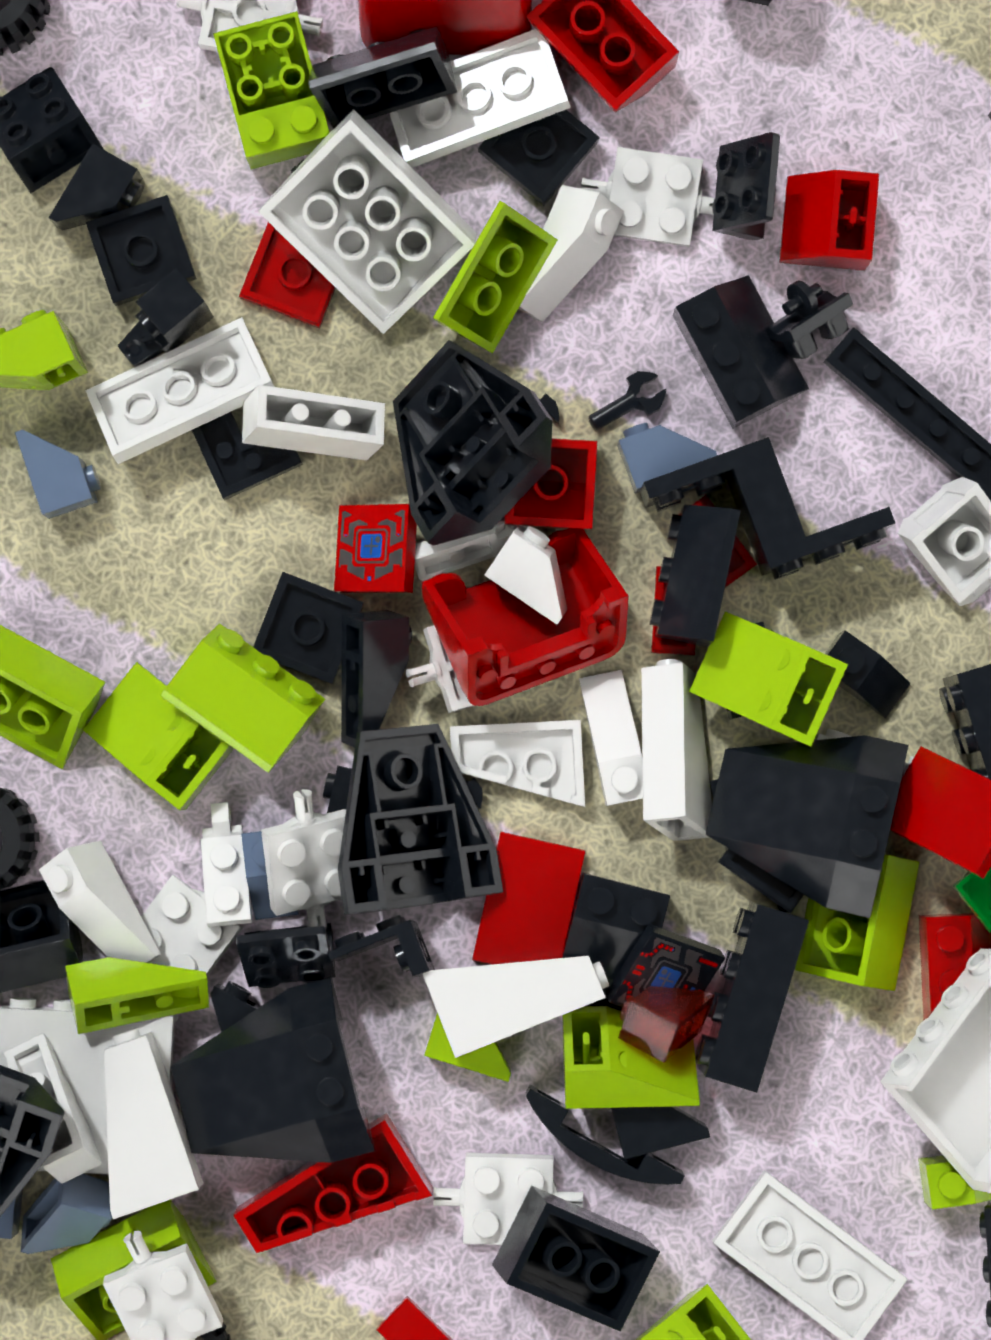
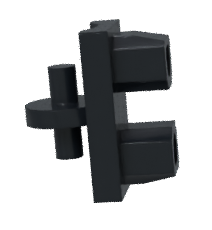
M798 280L787 287L788 301L782 305V309L787 315L765 328L770 340L783 341L791 358L806 359L818 349L812 331L818 328L822 339H833L849 330L844 310L852 306L853 302L849 293H843L836 297L828 291H823L818 283L809 287L805 282Z

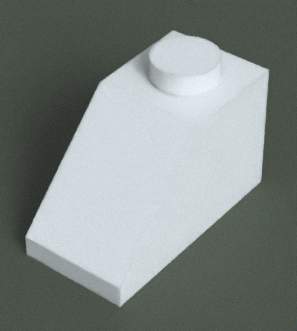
M518 525L484 576L555 624H558L567 611V605L556 551L548 545L550 539L544 533L532 526L524 529Z

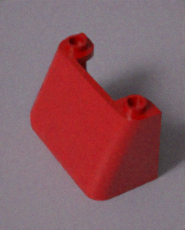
M358 0L361 38L367 48L375 42H388L407 36L417 29H429L437 26L449 55H469L531 31V23L526 19V15L532 11V0Z
M568 528L563 531H556L548 536L550 539L548 545L556 551L567 605V611L558 624H555L492 580L466 589L464 581L456 573H441L422 582V597L461 689L472 705H488L614 656L623 647L626 640L629 595L583 529Z

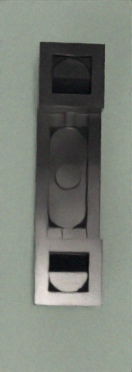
M529 1085L527 1088L526 1098L541 1122L564 1146L590 1164L619 1177L638 1182L669 1185L681 1184L685 1175L681 1169L652 1153L640 1155L637 1163L634 1164L563 1124L562 1122L569 1109L565 1108V1104L532 1085Z

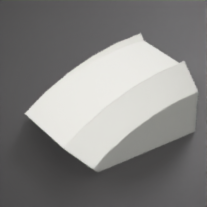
M961 477L942 485V488L909 517L904 518L897 533L925 569L959 606L975 602L991 588V501L977 482Z

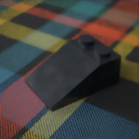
M583 872L562 958L589 956L592 964L600 961L610 987L648 924L660 928L663 927L670 895ZM606 987V988L602 989L603 992H604V995H605V993L607 992V990H608L609 987ZM607 997L586 1005L608 1006L636 1017L638 1015V1012L609 1003Z

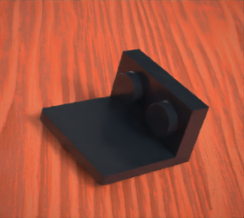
M52 67L33 75L28 81L0 97V147L30 193H33L81 163L92 143L104 149Z
M769 132L720 146L716 162L717 182L715 199L712 206L714 214L712 231L747 240L764 239L765 222L771 221L774 214L780 145L779 134Z
M401 915L377 923L378 932L365 937L363 932L357 931L336 939L334 942L337 948L327 952L330 961L339 962L399 939L400 944L393 946L402 971H411L413 977H421L423 973L435 970L417 922L413 920L406 921L404 916L401 917Z
M331 923L326 924L327 928L324 926H300L247 932L244 935H238L236 937V946L248 987L273 988L281 983L299 981L310 983L328 977H336L335 961H330L327 953L334 949Z

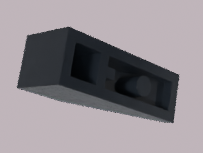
M390 610L342 614L341 742L355 748L358 732L379 730L409 661V646L412 642L409 617Z

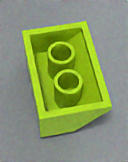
M499 201L433 319L493 354L558 239L507 204Z
M220 623L201 640L160 695L268 773L301 738L326 700L315 692L310 684L294 677L280 667L275 659L262 654L245 642L240 634L227 629Z
M0 625V736L63 769L81 737L83 729L88 724L98 705L106 682Z
M884 855L870 918L827 909L808 898L805 919L809 920L795 971L863 987L895 991L920 862Z
M171 1199L150 1206L108 1227L106 1230L96 1234L89 1243L71 1246L68 1250L50 1258L62 1301L96 1340H107L125 1330L103 1286L104 1276L125 1268L133 1261L126 1243L123 1241L124 1237L131 1232L134 1236V1231H141L150 1252L168 1251L187 1243L207 1286L217 1282L187 1221Z

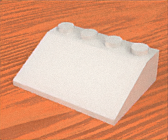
M354 109L320 142L258 211L383 334L454 267L476 243L477 233Z

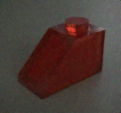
M649 986L638 996H631L625 1002L620 1013V1020L624 1022L618 1038L665 1063L702 1032L714 995L700 990Z

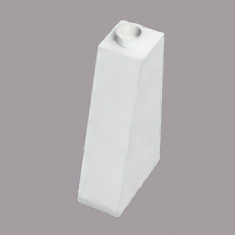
M660 660L656 663V666L641 668L643 821L673 841L710 838L706 835V830L712 809L701 701L700 696L689 692L696 673L680 660Z
M589 956L430 970L423 973L455 1058L606 998L602 989L609 987L600 961L592 964Z
M138 1028L113 1036L115 1045L104 1050L110 1212L113 1219L199 1190L203 1185V1180L194 1153H191L187 1133L153 1033L149 1032L140 1035Z

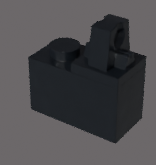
M175 268L136 301L141 309L135 315L139 322L118 344V347L130 363L137 367L163 351L166 353L179 347L214 316L201 296L179 270Z

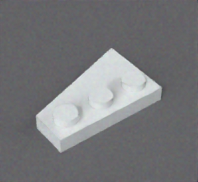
M581 720L450 726L451 752L461 773L585 807Z

